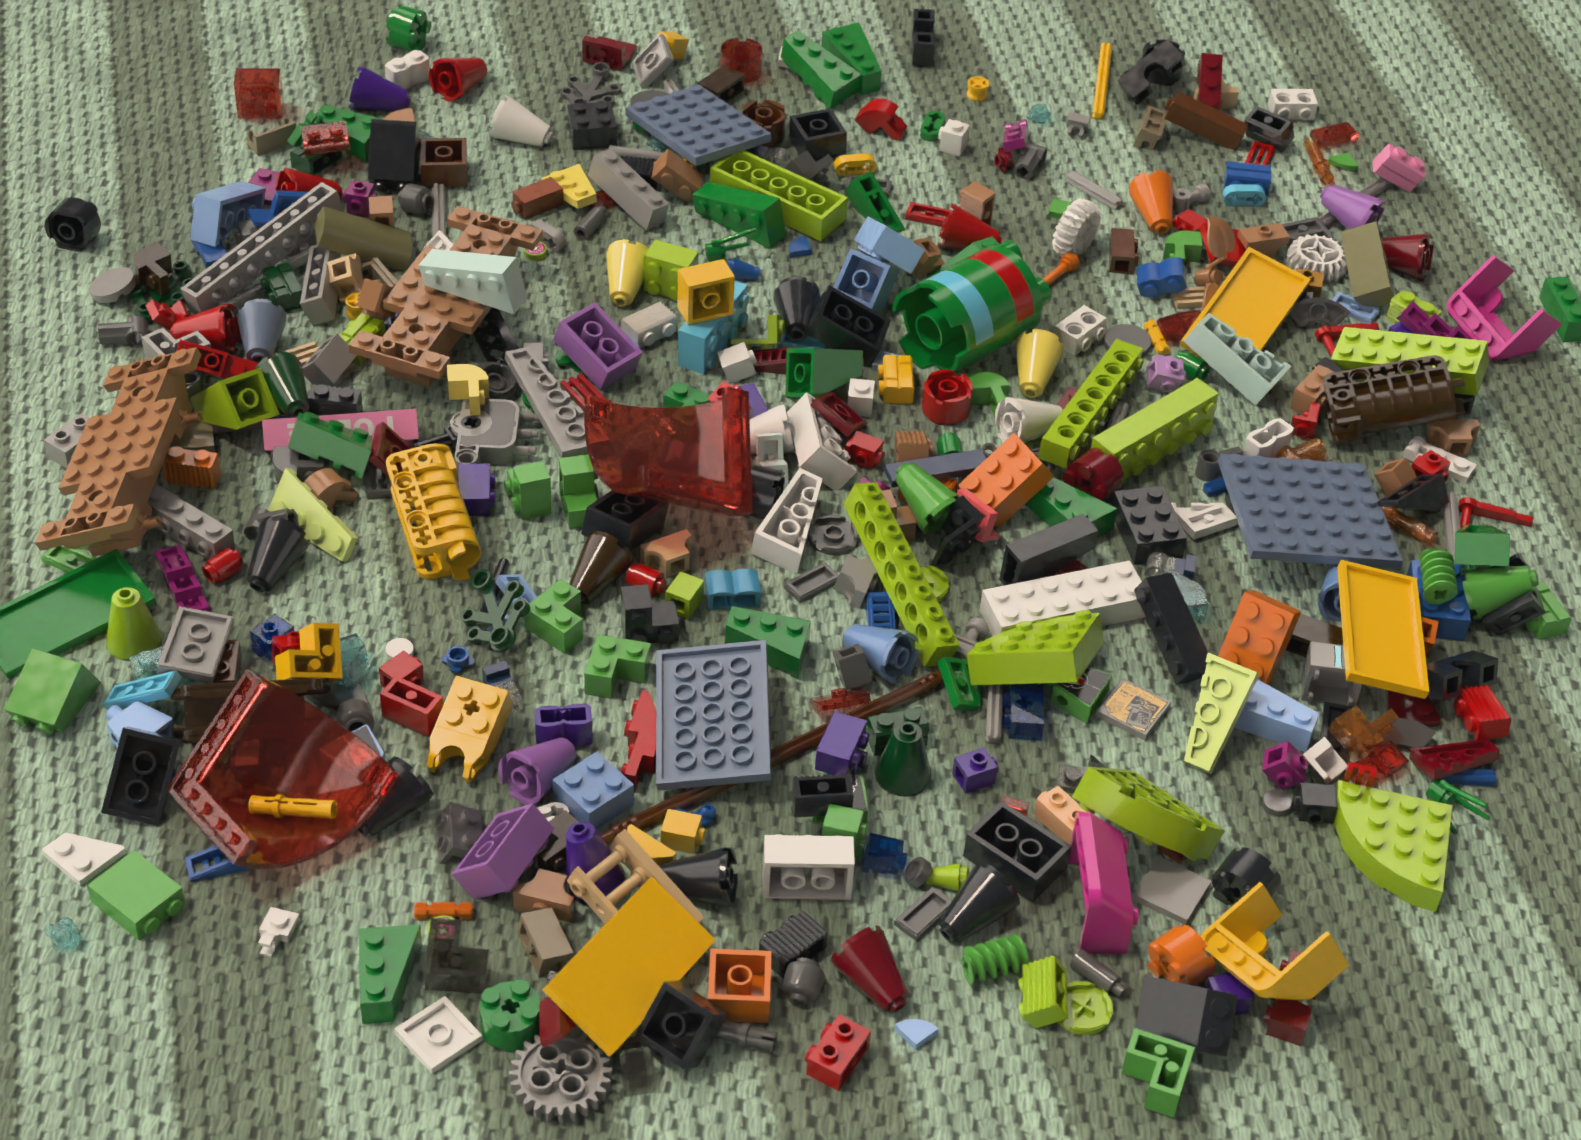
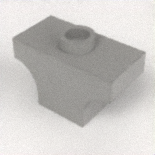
M847 555L833 587L834 590L846 595L851 607L860 608L866 593L872 592L877 579L873 577L876 569L870 557L857 559Z

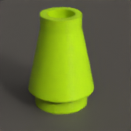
M962 863L932 867L926 884L958 892L969 875V866H962Z

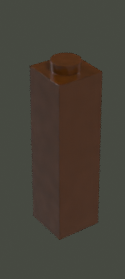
M1177 91L1174 98L1169 97L1164 108L1167 110L1164 119L1232 150L1237 149L1248 126L1247 123Z

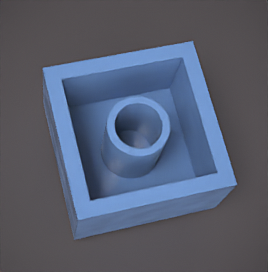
M850 248L834 288L872 310L881 313L900 269Z
M595 752L552 779L553 800L565 804L569 809V813L579 822H589L596 829L634 805V784L599 752Z

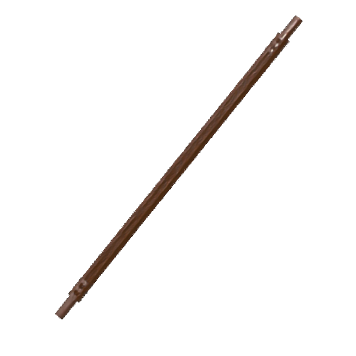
M936 670L846 713V715L867 720L868 716L879 715L895 709L944 685L941 672ZM829 722L771 749V768L818 746ZM739 783L690 788L610 826L609 831L600 835L608 844L613 842L615 837L624 829L627 830L630 824L642 831L663 821L668 809L677 810V808L685 810Z

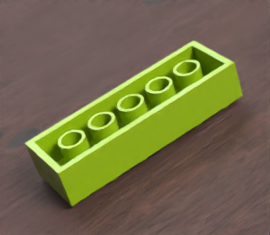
M743 150L725 156L710 168V182L780 198L784 224L819 241H822L846 220L848 197Z
M1344 327L1331 361L1345 371L1436 355L1445 360L1451 379L1463 378L1465 386L1454 387V393L1477 396L1489 364L1488 341ZM1410 370V371H1405V372H1403V373L1411 374V373H1414L1415 371H1414V370ZM1358 379L1356 381L1363 382L1365 379Z
M1196 378L1093 437L1091 449H1102L1100 452L1106 455L1110 453L1118 460L1124 472V478L1121 479V484H1123L1126 478L1131 475L1140 474L1148 465L1157 464L1165 455H1172L1182 445L1191 444L1199 435L1208 434L1213 427V418L1217 409L1219 393Z

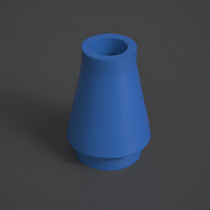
M735 257L734 260L728 259L727 265L735 276L734 280H758L760 267H755Z

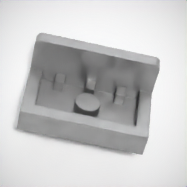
M449 802L444 810L437 814L434 825L437 828L436 850L438 851L439 863L446 864L452 855L461 858L467 855L482 835L480 810Z

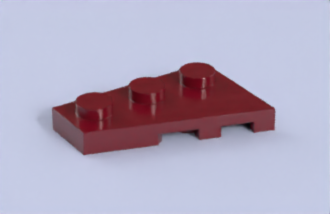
M1386 690L1388 719H1410L1427 727L1440 725L1441 720L1429 696L1423 699Z
M1488 739L1410 748L1409 759L1433 780L1499 760L1500 749Z

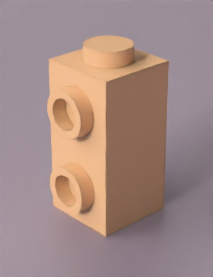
M1056 786L1052 790L1044 791L1038 796L1034 816L1058 838L1070 845L1076 813L1086 811L1081 809L1079 804L1065 791Z

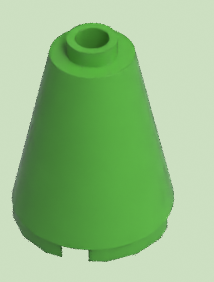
M904 463L897 469L895 480L920 530L924 534H927V530L933 533L942 527L955 500L960 496L917 464Z
M1529 566L1477 567V569L1461 570V575L1466 574L1467 580L1462 581L1469 609H1475L1477 614L1473 615L1475 620L1483 618L1484 615L1529 592H1535V586L1539 585L1536 570H1530Z

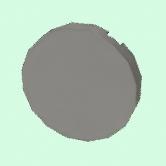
M126 267L111 269L94 279L90 284L89 292L98 303L117 301L119 295H128L135 288L137 283L133 270Z

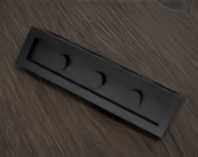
M492 307L482 320H486L488 325L485 328L477 327L473 335L487 362H496L508 366L505 360V352L519 349L499 309ZM485 335L495 337L492 343L482 339ZM495 349L503 352V354L499 358L490 355L491 351Z

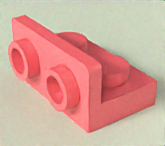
M958 489L957 494L960 497L963 495L984 517L979 525L980 531L974 539L983 543L999 540L1000 534L993 530L998 513L968 490Z

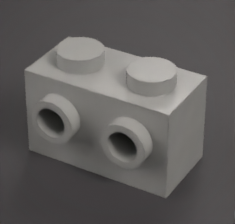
M336 333L325 340L303 366L304 376L312 385L324 384L336 387L342 380L340 378L341 374L344 375L353 367L351 362L357 355L349 353V345Z
M81 413L45 438L44 445L47 457L67 469L89 417Z

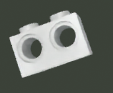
M1271 89L1268 100L1270 112L1288 120L1315 119L1318 103L1313 89Z
M1084 305L1055 325L1054 334L1059 337L1058 341L1061 344L1063 342L1064 350L1075 356L1081 351L1085 352L1094 341H1100L1104 337L1107 318Z

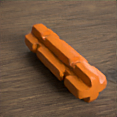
M417 902L414 906V917L416 920H427V917H431L432 920L434 917L447 915L455 920L456 917H460V920H471L473 917V904L471 902H460V905H456V902H432L431 905H427V902Z

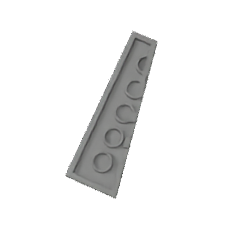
M529 347L505 352V360L561 458L608 449L609 441L592 421L589 422L583 416L584 411L572 403L570 400L571 396L567 391L560 389L555 377L547 371L546 367Z

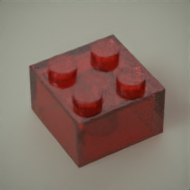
M236 68L233 84L238 119H282L284 96L281 69Z

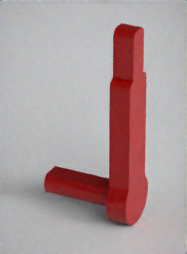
M1357 323L1332 327L1322 326L1316 330L1315 337L1318 342L1323 341L1330 357H1332L1336 348L1333 340L1340 338L1344 327L1380 330L1377 323Z
M1464 497L1459 500L1458 508L1462 512L1460 528L1470 524L1472 514L1529 527L1533 524L1532 516L1516 513L1515 510L1480 502L1471 497Z

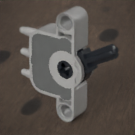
M485 398V405H480V415L470 416L469 399H463L462 410L452 416L450 425L443 427L444 434L417 442L414 446L416 448L434 443L450 446L453 452L455 451V465L459 479V464L490 463V465H506L514 461L517 455H536V447L518 445V440L538 438V430L520 429V422H539L540 420L536 413L520 412L516 402L506 399Z

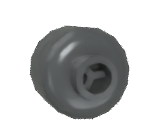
M410 183L398 194L400 207L407 213L422 216L431 210L434 203L431 191L424 186Z
M350 699L339 706L336 712V721L342 736L366 724L371 731L374 729L373 713L371 707L365 701Z
M798 958L796 961L788 964L782 983V991L790 997L789 1001L791 1003L806 1006L807 1002H814L820 997L825 974L819 968L818 962L808 958Z

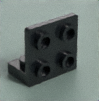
M963 495L955 500L941 527L947 537L942 541L930 564L931 566L936 567L940 563L946 565L955 557L956 552L964 553L973 544L972 538L980 531L979 525L984 517Z

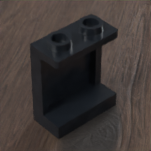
M1519 554L1509 557V566H1529ZM1535 586V592H1529L1484 615V620L1488 627L1496 635H1503L1546 613L1537 586Z

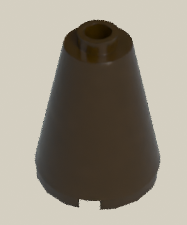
M594 531L586 537L569 584L581 591V605L582 603L587 605L626 572L634 562L630 550L626 546L622 549L617 545L619 540L606 532Z

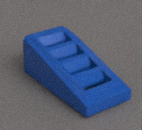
M867 593L865 603L867 625L896 629L894 605L888 593Z
M241 836L185 857L190 882L253 869L248 846ZM226 856L227 860L222 862L221 857ZM214 859L215 865L210 867L209 860ZM202 861L204 869L195 872L194 863L197 867L196 862Z

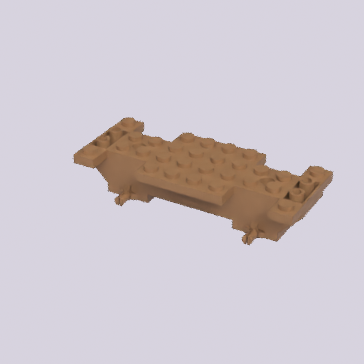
M456 206L447 218L448 227L463 231L449 251L515 257L518 247L533 251L543 238L542 229L474 211L466 207ZM425 246L383 300V309L399 313L400 315L383 337L360 330L349 344V353L372 359V363L384 366L386 375L430 387L435 379H440L442 376L448 377L447 365H450L452 348L463 333L470 335L474 333L492 307L425 286L418 265L432 249H436Z
M197 347L187 350L181 349L175 353L158 355L143 361L137 360L123 366H114L108 371L103 386L108 393L120 390L109 414L96 415L87 420L58 488L64 496L76 493L65 520L48 522L42 525L35 541L40 551L64 546L65 549H88L92 556L107 554L115 549L120 551L138 547L142 537L149 529L162 527L163 520L160 516L150 518L153 511L148 504L151 492L171 442L180 440L187 426L202 422L203 414L200 411L191 413L193 405L188 399L184 377L185 373L196 370L201 357Z

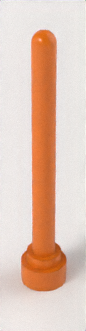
M1068 252L1061 257L1059 266L1043 278L1048 286L1065 272H1073L1080 266V260L1077 255Z

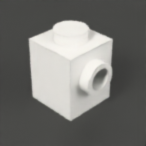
M949 119L946 125L942 126L939 130L938 139L941 140L939 151L961 156L968 145L970 125Z
M744 342L717 352L728 383L737 382L756 374L753 364H756L757 360L753 350L748 351Z
M850 378L847 405L858 415L871 417L875 381Z

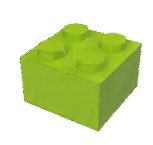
M654 240L644 255V291L652 295H660L677 301L678 269L698 265L699 251Z

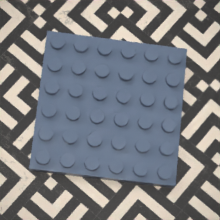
M1220 454L1218 464L1250 559L1339 565L1341 560L1370 567L1401 568L1403 559L1383 509L1378 506L1379 499L1364 464L1312 461L1310 459L1299 460L1285 457L1272 458L1259 455Z

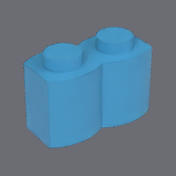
M738 569L732 572L712 570L705 573L704 589L707 609H729L732 606L740 608L760 607L761 588L757 570Z

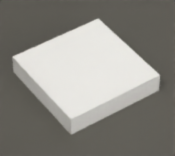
M446 996L394 1028L395 1035L431 1074L483 1041L482 1034Z

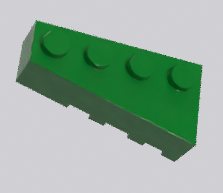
M857 22L823 31L821 46L861 74L858 92L861 96L880 91L882 70L860 23Z
M799 30L784 38L780 58L795 75H800L803 78L802 83L806 87L810 86L815 91L814 96L818 100H823L826 103L825 107L832 109L858 92L861 74Z
M712 182L706 183L692 194L696 213L736 233L757 228V232L745 237L769 249L787 236L781 201L778 197Z
M1464 525L1455 532L1454 564H1461V569L1473 570L1480 567V565L1509 566V533L1492 525Z

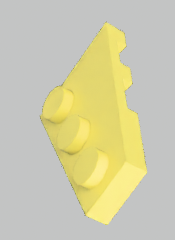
M580 164L561 171L551 172L548 176L541 178L543 180L552 177L563 187L564 200L577 209L597 202L596 193Z

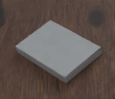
M179 606L157 665V673L163 674L177 671L182 678L213 683L234 624V617Z

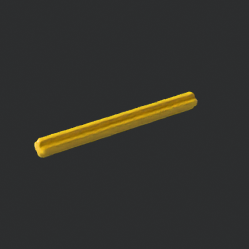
M1103 42L1101 44L1093 119H1104L1112 52L1111 43L1106 44Z

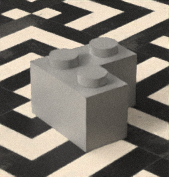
M164 328L141 337L145 360L158 355L175 353L180 339L211 348L210 342L198 330L177 340Z

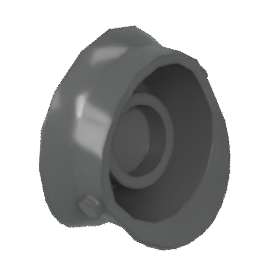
M483 362L477 365L488 376L489 398L487 399L509 400L516 394L518 389L517 380L510 367L495 362Z

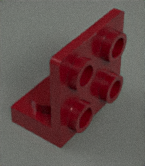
M585 35L582 39V62L591 64L604 62L609 65V68L622 71L637 50V45L601 36L594 38Z

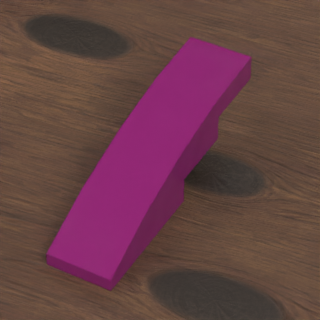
M1414 301L1408 304L1397 317L1414 334L1472 339L1459 325L1452 329L1436 313L1429 317Z
M178 544L154 551L177 609L181 606L211 612L203 596L201 585L194 575L193 566L181 545Z

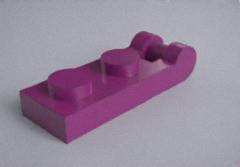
M1026 119L1020 120V123L1005 124L1004 151L1026 147L1029 134Z

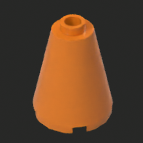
M1153 170L1154 174L1149 175L1146 172L1141 173L1130 182L1129 195L1153 233L1164 234L1173 226L1172 178L1167 172Z

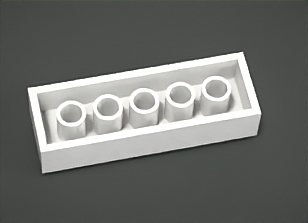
M1130 561L982 590L980 612L992 636L1015 628L1019 622L1030 621L1035 623L1055 617L1075 615V612L1081 610L1100 613L1102 626L1146 617L1134 592V589L1142 581Z

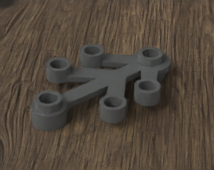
M598 62L592 66L593 78L587 88L582 84L578 76H569L567 79L568 86L574 87L582 97L577 98L574 95V90L570 87L561 89V97L567 99L571 104L611 101L612 106H614L615 98L611 95H619L621 93V85L613 83L607 87L597 89L601 81L609 77V65L604 62ZM603 96L601 99L591 101V99Z

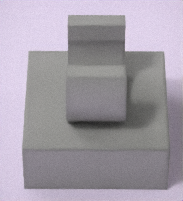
M1069 112L1067 117L1068 135L1071 136L1074 130H1078L1079 138H1083L1084 131L1089 132L1090 116Z

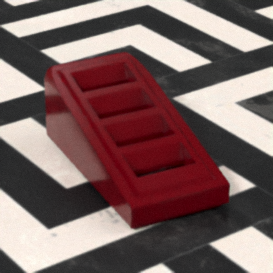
M792 347L753 351L757 359V363L753 364L755 371L786 375L787 348Z

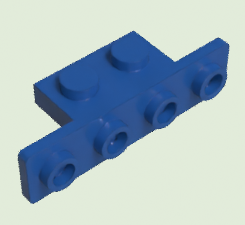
M276 190L270 210L249 209L248 215L255 226L263 227L308 192Z

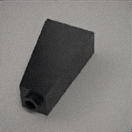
M1081 514L1006 544L999 580L1005 586L1051 576L1094 549L1098 529L1084 514Z

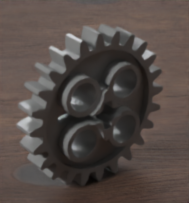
M573 1029L568 1036L545 1048L540 1043V1037L534 1035V1044L525 1041L524 1051L516 1050V1060H511L509 1082H511V1093L515 1094L516 1103L523 1102L524 1112L534 1108V1118H538L542 1113L546 1114V1122H550L553 1116H558L559 1123H563L564 1116L567 1115L574 1122L578 1112L587 1117L588 1107L597 1110L598 1100L605 1101L606 1091L611 1089L612 1068H610V1057H605V1052L601 1048L597 1049V1044L593 1040L587 1043L586 1033L576 1038L575 1030Z

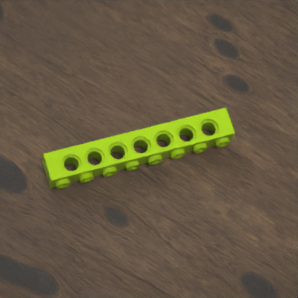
M1119 339L1114 341L1043 436L1039 459L1063 468H1067L1072 460L1075 461L1077 459L1080 448L1086 447L1090 435L1096 433L1099 422H1104L1109 408L1113 409L1117 397L1123 396L1126 385L1132 383L1135 372L1141 371L1144 359L1141 358L1143 348Z
M855 483L843 505L906 631L915 634L918 638L919 643L915 641V649L919 650V657L924 667L938 666L937 662L943 657L952 658L960 644L878 483Z

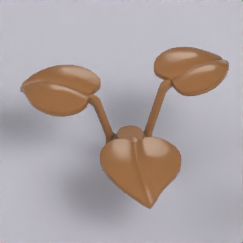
M1212 216L1207 217V244L1210 253L1218 259L1211 264H1206V269L1197 270L1195 273L1196 285L1198 287L1205 286L1206 288L1203 296L1202 311L1219 289V283L1227 278V276H1223L1221 270L1213 267L1225 260L1227 252L1233 251L1235 247V236L1231 226L1223 219Z

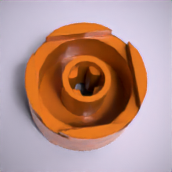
M1177 924L1148 946L1151 961L1147 965L1157 978L1163 976L1166 980L1197 986L1216 971L1213 955L1207 957L1203 950L1207 947V944L1188 925L1184 924L1179 927V924Z

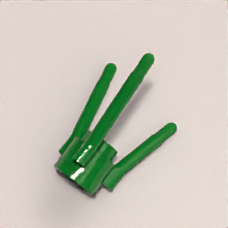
M757 228L745 230L722 239L711 240V243L705 244L707 262L726 258L725 251L749 246L750 243L748 242L724 246L723 243L755 233Z
M1443 779L1433 781L1426 791V796L1431 801L1452 805L1455 801L1484 819H1490L1489 815L1466 800L1483 808H1487L1488 804L1450 785ZM1451 822L1450 831L1453 834H1457V830Z

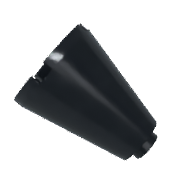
M802 276L789 277L782 280L777 289L775 288L773 295L778 314L781 315V320H785V333L789 339L794 341H801L808 337L804 332L816 302L821 297L817 284L806 281V278Z
M273 516L263 518L259 525L247 574V581L250 587L257 592L270 591L308 549L310 539L306 540L304 538L306 532L287 519L280 518L279 521H272Z
M394 756L387 761L353 815L355 820L353 823L354 827L364 836L368 833L375 836L429 802L433 796V792L421 775L416 777L410 772L413 767L401 758Z
M725 847L660 865L664 873L688 899L723 907H732V903H735L738 874H734L733 866L731 865L737 864L732 847Z
M981 862L972 868L940 919L939 924L941 928L939 931L947 941L953 942L955 940L957 943H960L1011 913L1019 906L1020 898L1012 884L1007 888L1001 881L1005 876L991 865Z

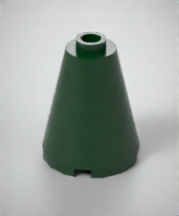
M289 352L275 353V357L270 359L265 357L258 363L255 369H261L277 408L288 418H296L298 413L304 414L308 412L309 402L303 367L297 356Z
M909 721L900 722L894 727L875 768L876 781L880 787L897 796H913L921 793L931 780V770L922 730L916 723Z

